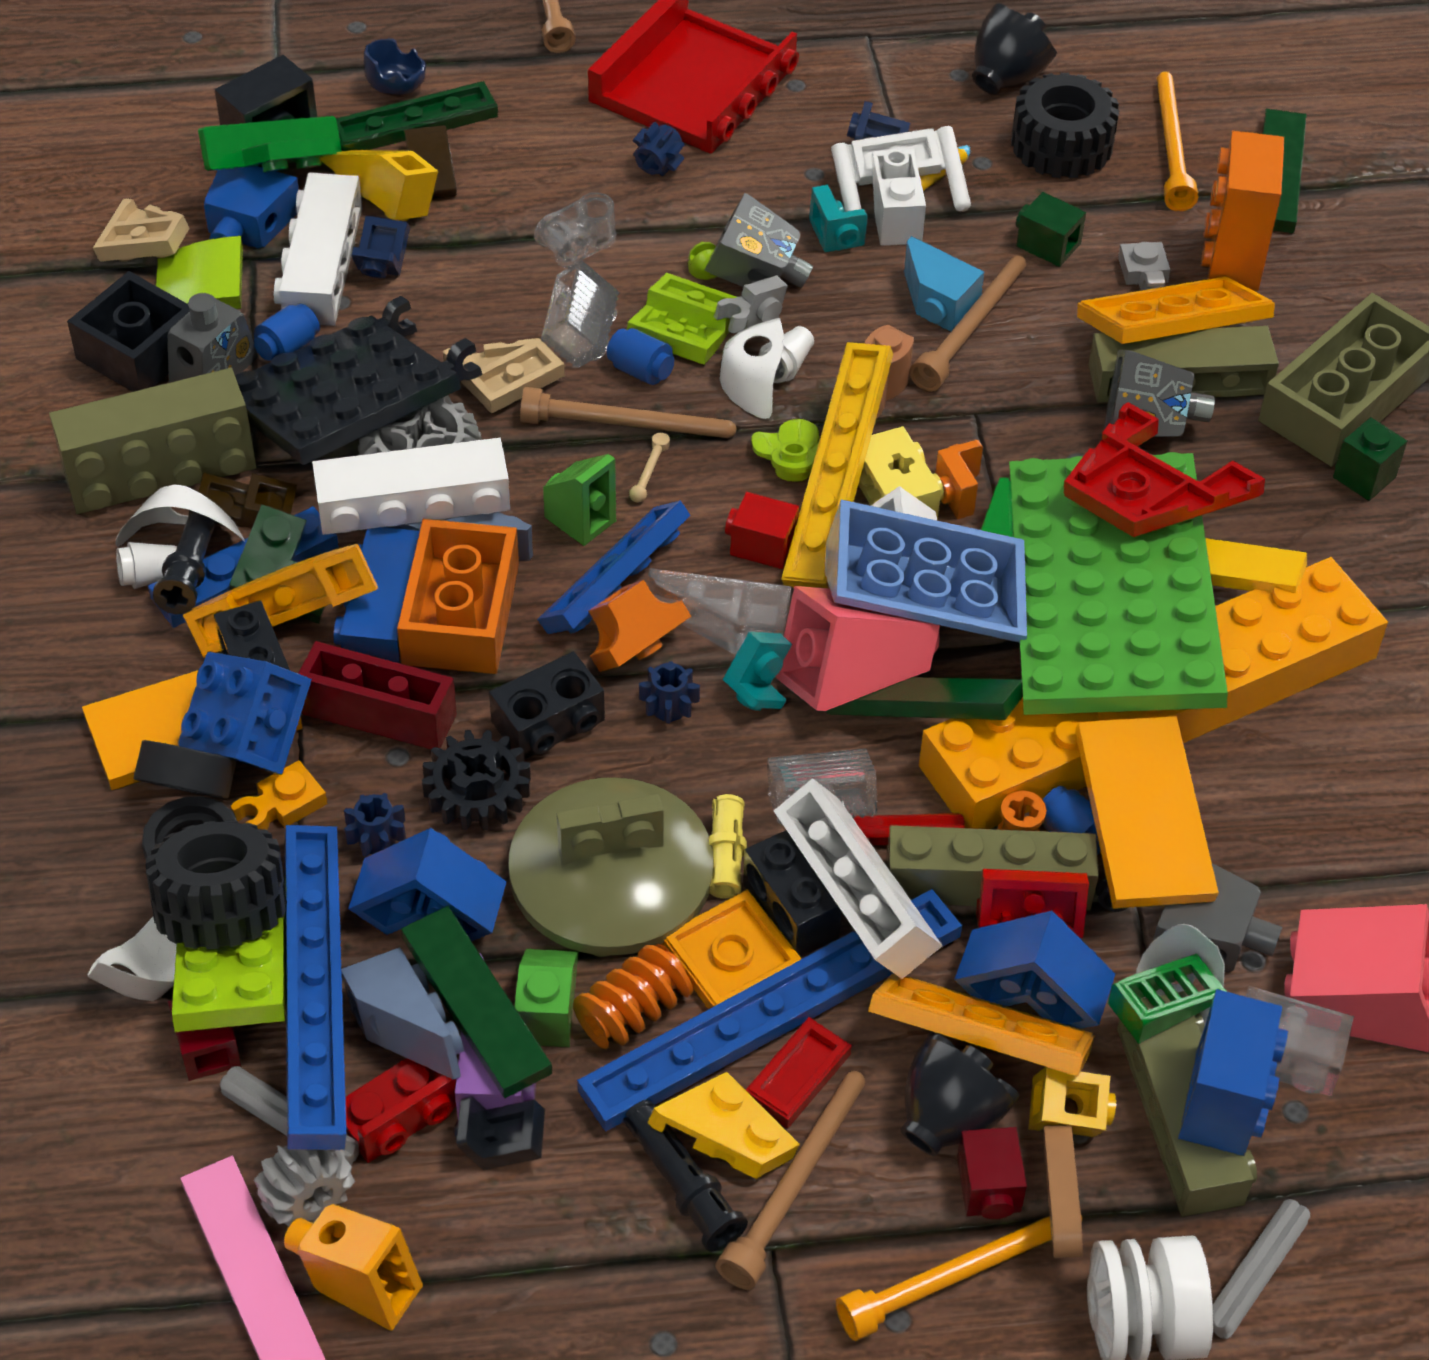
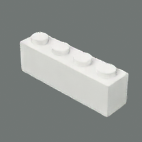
M308 173L304 190H298L296 212L298 216L297 219L291 218L290 248H284L282 251L281 268L283 276L275 280L274 302L275 304H281L282 309L288 305L304 304L308 306L316 315L319 325H336L352 248L362 211L359 176Z
M501 437L312 461L323 535L387 526L392 527L422 522L423 519L444 520L511 510L509 478Z
M812 778L774 810L787 832L877 962L903 979L943 946L840 799Z

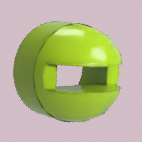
M700 242L690 250L688 270L692 276L702 280L717 277L704 270L716 245L711 242Z

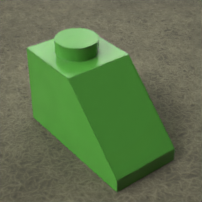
M610 454L577 461L562 473L553 475L546 485L543 486L545 518L583 546L616 522L615 458Z
M526 949L519 964L515 1009L540 1046L570 1047L578 951Z

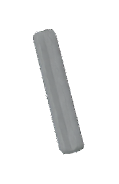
M231 1067L227 1074L222 1077L219 1084L222 1095L287 1136V1096L243 1068ZM346 1135L345 1150L343 1151L348 1156L347 1161L352 1165L359 1156V1144L356 1140Z
M1287 1199L1282 1203L1213 1303V1333L1218 1337L1228 1339L1232 1336L1308 1224L1310 1212L1297 1201Z

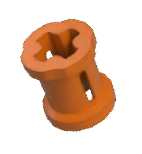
M1025 790L1014 791L1008 794L1001 804L1002 822L998 825L997 830L1040 831L1039 827L1044 823L1047 812L1044 801L1035 793ZM1029 805L1030 813L1029 816L1025 817L1026 806Z

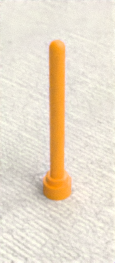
M1161 72L1157 77V86L1170 177L1163 187L1164 199L1169 209L1173 211H1186L1194 207L1198 201L1197 184L1186 173L1173 77L1169 72Z
M1050 1216L876 1294L872 1290L863 1292L860 1289H856L837 1298L836 1310L844 1330L853 1341H858L877 1332L878 1325L885 1322V1315L1052 1240Z

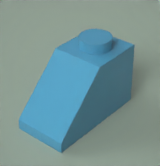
M911 236L907 240L904 275L916 314L931 323L952 331L982 295L984 271Z

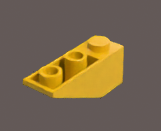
M350 150L337 152V154L321 158V161L332 169L335 175L359 176L361 196L380 208L389 219L408 221L410 218L428 216L438 170L414 151Z

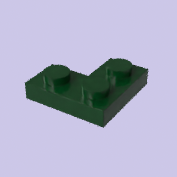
M261 505L230 581L229 591L269 573L298 563L293 561L306 529L307 520ZM326 606L299 617L319 624Z

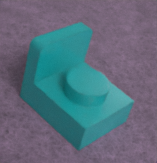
M828 185L812 187L809 220L824 253L863 246L865 244L868 220L865 210L859 209L844 212L841 201L835 200Z
M748 632L722 679L737 693L736 698L742 705L756 711L762 708L782 709L786 698L771 685V682L781 671L783 660L790 650L792 643L781 633Z

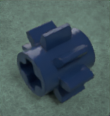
M653 122L648 129L642 128L633 139V142L639 146L633 153L637 165L648 174L656 175L659 173L661 177H664L669 170L675 171L685 159L679 153L685 145L680 134L671 126L658 125L656 122Z
M669 661L656 668H648V681L639 683V700L646 701V715L648 717L654 715L658 719L670 724V722L679 720L683 716L691 717V703L700 702V685L693 683V670L691 668L685 670L682 666Z
M387 793L367 796L362 794L354 809L345 808L346 843L350 845L358 842L362 849V856L366 857L368 854H375L394 845L396 841L406 839L405 826L403 824L405 822L403 805L392 807Z

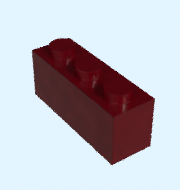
M315 641L298 674L312 679L301 714L427 749H432L433 747L441 748L457 716L454 678L318 641Z

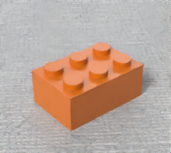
M1232 130L1229 148H1220L1217 173L1223 174V176H1218V180L1213 181L1210 206H1216V209H1211V213L1207 212L1203 238H1211V241L1204 242L1201 266L1209 267L1208 279L1227 276L1253 291H1259L1282 192L1283 136Z
M432 519L422 520L397 627L401 664L497 674L519 568L516 527Z

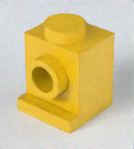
M1049 1067L1043 1068L1033 1076L1028 1129L1040 1131L1043 1129V1126L1071 1125L1072 1134L1096 1137L1106 1131L1107 1125L1110 1126L1112 1124L1116 1111V1096L1114 1093H1109L1110 1076L1080 1072L1079 1076H1075ZM1066 1098H1071L1076 1102L1078 1106L1077 1114L1065 1112Z

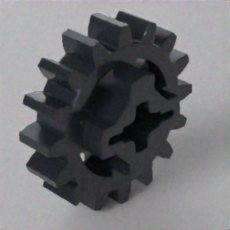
M465 730L464 740L460 742L452 736L446 737L447 749L443 750L433 747L431 749L432 762L423 763V795L428 798L429 810L432 813L442 810L443 823L445 824L451 823L455 818L461 819L462 830L467 831L472 822H479L483 831L488 830L489 820L496 818L503 825L508 823L507 810L520 813L523 810L522 798H528L531 794L530 763L524 762V750L522 747L511 750L510 737L508 736L502 737L498 742L492 741L491 730H486L481 739H474L471 730ZM503 769L508 773L509 781L504 780ZM445 778L449 780L450 791L444 785Z

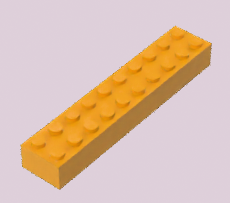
M1329 557L1306 567L1296 593L1274 587L1273 593L1256 588L1215 606L1228 691L1227 708L1024 715L1022 698L1006 720L951 718L923 730L919 767L950 811L963 815L965 828L991 829L1002 822L1000 813L1002 801L1008 794L1014 791L1025 790L1033 792L1043 800L1052 789L1058 786H1064L1068 790H1079L1087 786L1075 734L1078 722L1177 716L1182 741L1186 743L1376 659L1388 621L1335 560ZM1029 805L1026 806L1025 813L1030 812Z

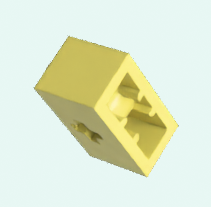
M904 426L872 435L858 484L870 506L900 486L933 509L938 520L940 500L944 498V488L940 477L936 473L932 474L926 465L925 456L920 444L912 441Z

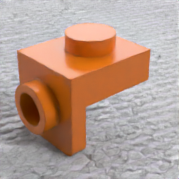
M979 440L955 444L938 451L935 473L940 477L944 488V498L940 501L943 504L948 503L957 520L974 515L978 483L974 477L980 473L983 446Z

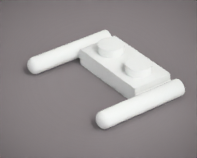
M951 126L941 127L937 131L931 128L855 140L849 145L837 143L831 147L845 212L862 209L856 183H859V186L873 183L872 151L891 149H914L920 176L940 173L941 169H946L955 209L964 212L971 206L955 135Z

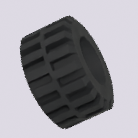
M1060 72V75L1050 73L1043 75V79L1034 78L1029 81V86H1023L1016 99L1011 146L1014 147V154L1017 158H1022V163L1026 167H1034L1035 172L1042 175L1045 173L1051 174L1054 178H1061V176H1068L1069 179L1078 178L1080 174L1088 176L1094 173V169L1103 168L1106 165V160H1110L1112 156L1119 117V104L1117 99L1112 97L1113 92L1109 88H1102L1101 82L1095 79H1086L1087 76L1080 74L1075 76Z
M232 820L224 822L209 821L196 826L191 825L182 828V831L178 833H171L163 838L164 842L156 844L151 850V856L146 859V875L154 923H156L160 934L167 935V940L175 944L184 943L185 947L194 949L198 947L219 949L222 946L233 947L241 945V942L255 940L262 936L263 931L274 928L278 924L277 919L282 918L286 911L285 904H287L279 844L277 839H272L270 832L266 829H258L257 825L251 823L240 824L238 821Z

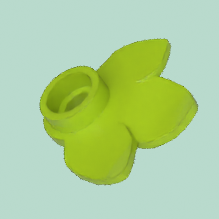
M804 419L788 420L780 426L778 433L755 432L751 439L752 449L756 455L771 460V464L779 478L786 481H802L810 477L820 441L819 430L815 424Z

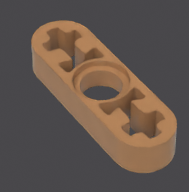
M1043 1126L1053 1258L1083 1257L1082 1224L1072 1126Z

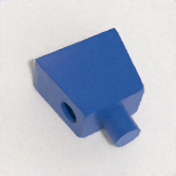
M258 166L218 170L204 200L207 228L211 234L210 239L241 236L242 244L255 248L265 247L290 222L291 218L297 215L296 197L299 190L297 177L276 171L263 172V168Z

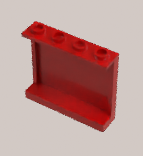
M658 0L588 69V101L647 127H650L653 122H656L658 125L671 126L680 134L682 142L712 154L724 141L727 142L732 137L735 129L745 118L749 119L753 115L758 104L766 96L769 97L773 94L777 84L787 74L793 73L799 61V53L796 51L797 33L792 31L777 46L688 9V0Z

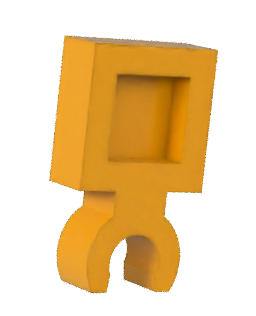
M298 760L285 767L282 775L274 773L256 783L259 796H246L236 800L231 805V811L234 813L237 821L242 820L246 816H255V818L246 823L257 825L258 829L268 830L270 822L276 819L286 828V825L299 821L328 803L326 792L302 762Z

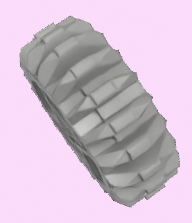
M449 395L359 438L358 453L359 455L476 441L481 440V432L478 430L473 413H467L463 403L453 404Z

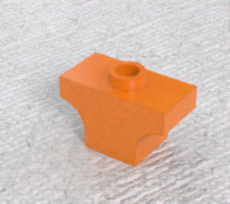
M644 580L623 586L588 610L599 631L598 646L590 657L599 672L619 667L635 655L638 660H641L663 646L660 638L689 619L691 614L682 600L674 603H665L657 599Z

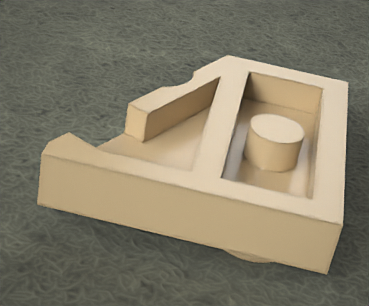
M123 199L93 249L100 262L112 260L126 262L134 258L153 256L165 258L176 253L190 228L183 214L173 211H161L159 207L148 205L144 210L137 208L134 200Z
M540 338L518 340L511 344L501 342L483 344L484 352L473 353L467 356L463 362V365L472 361L480 366L482 375L475 379L462 380L461 382L492 414L521 399L524 387L541 389L564 377L565 366L560 358ZM450 348L443 351V361H446Z

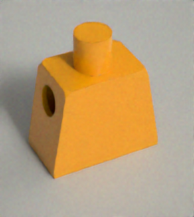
M332 1204L324 1208L314 1223L303 1218L295 1219L285 1234V1248L300 1255L313 1286L320 1293L390 1331H393L423 1287L402 1231L394 1225Z

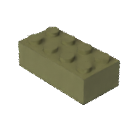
M1371 293L1267 383L1258 421L1329 466L1334 465L1338 460L1343 440L1370 417L1380 423L1429 378V326L1376 294Z
M232 367L49 413L64 476L76 514L153 495L162 487L174 484L192 486L201 482L203 473L225 477L256 469L246 404Z

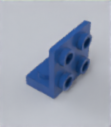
M208 652L204 663L197 673V685L189 710L182 720V732L178 745L232 758L262 770L282 775L312 679L267 661Z

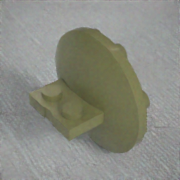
M628 778L590 779L574 783L550 794L534 806L522 820L510 846V886L514 899L525 918L534 928L552 941L566 948L593 954L598 957L633 954L639 952L646 945L655 946V944H663L666 937L697 917L710 893L714 865L712 845H709L707 830L696 813L681 799L667 790L650 783Z

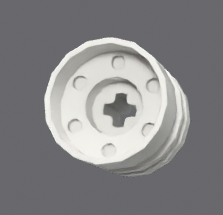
M1195 1236L1153 1239L1148 1265H1146L1141 1248L1135 1239L1122 1241L1119 1253L1112 1240L1093 1243L1087 1283V1300L1090 1322L1095 1332L1102 1360H1125L1127 1350L1132 1360H1147L1151 1349L1152 1335L1155 1336L1159 1351L1164 1360L1207 1358L1212 1344L1213 1305L1207 1263L1198 1239Z

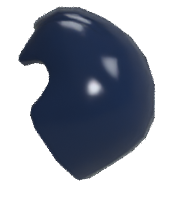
M390 38L375 40L365 46V78L375 90L388 95H406L419 88L425 81L426 63L418 56L415 48H412L409 53H403L398 48L396 40Z

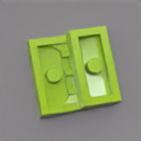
M241 236L216 238L193 243L179 248L173 255L158 258L156 286L187 304L189 299L195 294L208 293L235 309H241L243 263Z
M666 273L648 289L646 305L628 321L627 330L635 328L669 344L672 347L673 354L705 365L730 332L728 328L731 318L725 317L719 320L714 318L717 303L722 299L737 297Z

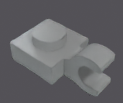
M1162 242L1120 244L1118 258L1126 285L1139 284L1140 291L1164 287L1165 283H1168L1170 267Z
M777 275L744 285L740 297L722 299L717 303L714 318L717 320L725 317L731 318L728 328L731 333H738L753 325L779 318L788 285Z

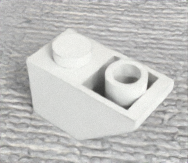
M914 149L872 151L874 213L880 246L905 245L911 236L923 241L926 203Z

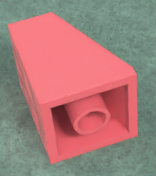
M794 586L784 637L792 643V646L783 660L781 671L775 678L816 711H827L930 671L933 655L940 643V625L835 603L828 588Z
M1427 904L1301 910L1298 931H1292L1290 937V951L1294 961L1293 974L1286 975L1284 989L1286 1002L1289 1006L1295 1007L1302 1025L1313 1029L1429 1053V909Z

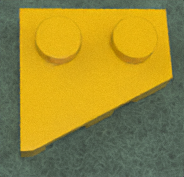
M728 1072L655 1107L648 1121V1124L653 1129L661 1133L668 1124L696 1138L693 1146L694 1149L712 1158L723 1159L732 1168L755 1179L792 1160L800 1145Z

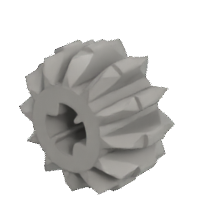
M277 1145L278 1152L273 1157L264 1159L261 1162L264 1171L259 1173L254 1179L258 1187V1196L262 1200L261 1205L271 1218L274 1217L278 1224L285 1223L288 1227L297 1218H303L314 1223L325 1207L345 1202L348 1199L345 1191L351 1188L355 1182L351 1174L352 1167L347 1161L348 1156L343 1150L287 1149V1146L282 1147Z

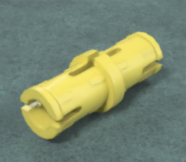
M731 794L719 795L717 800L713 799L712 833L709 836V845H712L714 861L710 894L714 897L725 899L736 896V893H741V861L744 856V849L747 848V840L743 837L742 830L745 802L739 796Z

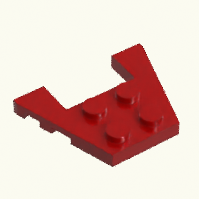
M1129 402L1125 403L1119 410L1117 421L1114 424L1109 423L1103 430L1102 440L1096 448H1089L1064 480L1065 497L1132 537L1259 497L1264 494L1265 478L1233 460L1202 481H1197L1140 449L1138 446L1158 434L1159 419Z

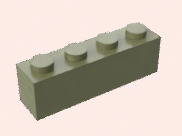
M1248 326L1211 328L1121 344L1104 333H1094L1088 364L1097 403L1109 401L1118 350L1134 351L1194 373L1192 392L1212 395L1214 397L1265 395L1267 383L1276 376L1279 362L1269 327Z
M890 825L886 866L910 900L933 889L945 905L976 906L977 899L980 898L982 869L1087 873L1089 889L1086 911H1091L1098 880L1095 833Z
M1185 991L1178 992L1182 998L1187 996ZM1165 994L1159 995L1165 1004L1171 1002ZM1147 998L1141 999L1148 1010L1154 1008ZM1201 1013L1178 1023L1140 1044L1137 1043L1121 1020H1119L1117 1030L1181 1217L1244 1206L1251 1186L1257 1180L1256 1164L1250 1150H1246L1245 1155L1242 1156L1178 1139L1196 1051L1204 1028Z

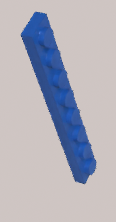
M286 825L287 1149L345 1150L347 1134L337 827Z
M933 889L911 900L943 946L961 937V923ZM853 931L577 1080L578 1093L606 1132L623 1123V1118L627 1117L625 1115L626 1112L635 1104L643 1100H650L654 1105L803 1024L808 1017L811 1019L894 973L873 958L856 931Z

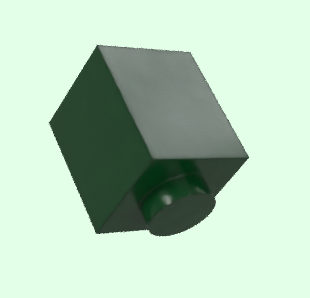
M1042 192L1030 205L1025 204L1017 216L1016 227L1019 230L1016 246L1060 267L1081 245L1086 212Z
M1370 417L1343 440L1333 478L1370 501L1397 477L1408 440Z

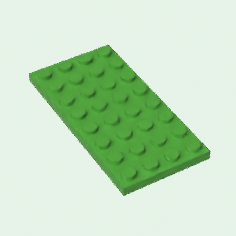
M1168 452L1162 455H1153L1197 480L1193 453L1180 454ZM1076 456L1070 459L1041 460L1030 458L1024 461H1009L1013 537L1023 539L1025 547L1026 640H1020L1019 643L1024 715L1227 708L1228 691L1202 515L1132 537L1064 496V480L1083 456Z

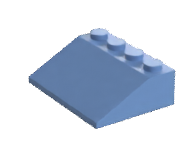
M840 500L826 540L825 575L835 603L1019 643L1020 640H1026L1027 613L1025 547L1023 539Z

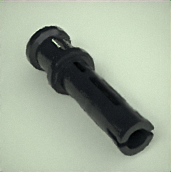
M189 510V516L176 551L168 555L162 565L163 578L158 580L153 589L155 603L167 613L185 614L195 606L197 601L196 588L201 585L205 578L206 569L203 559L217 524L215 520Z
M643 1100L635 1104L626 1112L625 1115L627 1117L623 1118V1122L673 1188V1191L676 1193L675 1201L678 1211L683 1216H690L703 1234L701 1239L703 1246L707 1251L716 1252L724 1249L728 1243L735 1242L746 1230L748 1225L747 1218L742 1212L732 1209L721 1194L722 1185L715 1176L703 1173L668 1125H666L661 1133L648 1124L651 1113L655 1108L654 1103L650 1100Z

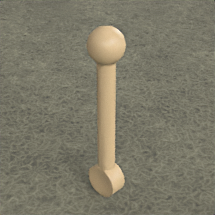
M656 433L652 437L653 450L638 484L632 486L629 491L630 499L636 503L646 499L647 491L645 488L661 452L668 450L670 446V437L667 434Z

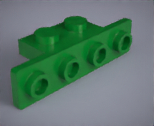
M334 116L206 126L198 130L204 167L207 171L262 166L263 172H274L289 169L288 163H296V169H305L321 166L322 157L342 152L337 120Z

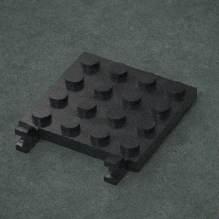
M399 296L386 305L382 318L377 319L372 315L356 318L348 324V327L333 334L320 335L311 340L309 345L294 352L279 354L270 363L255 370L240 372L235 375V378L246 404L249 423L298 462L305 465L460 390V381L472 380L481 376V367L471 361L463 365L464 359L467 356L477 352L475 344L467 338L458 341L449 349L446 361L440 362L405 338V336L418 331L416 324L409 319L398 322L400 315L411 309L410 302L404 297Z

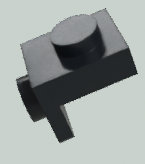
M474 1097L463 1098L460 1102L459 1120H457L454 1128L457 1146L482 1170L541 1159L545 1109L534 1099L487 1110Z

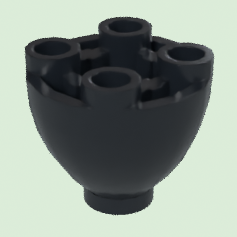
M1001 3L995 4L984 19L977 35L974 57L976 69L972 73V79L975 84L989 94H997L1001 88L1023 84L1043 72L1057 55L1056 49L1043 32L1046 27L1044 21L1034 13L1027 12L1023 15Z
M932 1031L915 1054L908 1072L905 1086L907 1121L900 1131L917 1148L931 1156H936L942 1147L960 1144L962 1131L993 1128L1010 1111L1020 1095L1007 1082L994 1077L989 1072L993 1067V1063L981 1051L967 1045L961 1052L945 1037Z

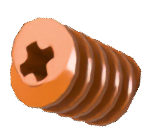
M655 944V946L646 945L638 952V957H629L622 964V969H613L606 975V981H597L590 987L589 993L579 994L573 1001V1009L582 1028L598 1047L603 1049L609 1048V1037L617 1044L624 1046L629 1042L625 1025L640 1034L646 1029L641 1013L656 1022L662 1017L657 1001L672 1010L678 1004L673 989L680 995L689 997L694 992L693 985L682 963L667 947L662 944Z

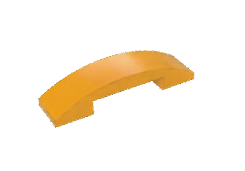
M354 544L314 556L257 578L192 608L191 611L183 614V617L204 658L208 652L217 653L221 651L214 618L216 613L261 600L270 623L274 627L324 606L332 604L334 607L377 590L378 586L359 545Z

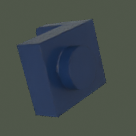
M865 101L861 114L853 112L847 137L854 138L855 141L905 133L909 131L910 123L871 112L873 103Z
M366 216L359 247H353L351 257L358 270L374 278H385L387 274L400 276L410 232L408 222Z

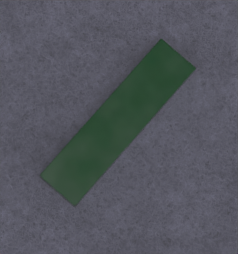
M481 81L339 117L336 120L342 151L371 150L406 141L404 130L445 125L446 130L496 118L498 117V105L485 82Z
M1266 108L1262 134L1284 137L1282 192L1273 231L1294 233L1298 215L1307 114Z
M912 677L825 712L830 715L1006 720L1023 698L1022 680Z
M448 906L401 928L402 939L504 1099L553 1074L551 1062Z

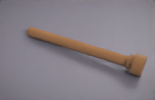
M542 0L547 19L542 27L545 47L554 53L566 52L575 43L573 25L568 19L562 17L558 0Z
M1016 255L1009 260L936 351L921 354L910 367V377L919 388L930 392L936 391L948 378L949 361L1025 269L1026 260L1022 256Z
M524 387L520 409V422L539 425L540 420L548 421L549 417L722 438H731L736 433V425L730 420L551 399V394H544L543 389Z
M851 1071L844 1077L746 1237H739L736 1242L728 1243L715 1264L716 1269L729 1283L741 1289L751 1290L759 1281L766 1269L764 1261L766 1258L765 1247L865 1086V1078L860 1072Z

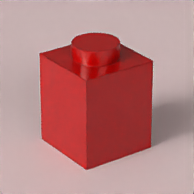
M746 491L739 508H732L726 521L725 534L731 536L730 555L784 569L799 517V505Z

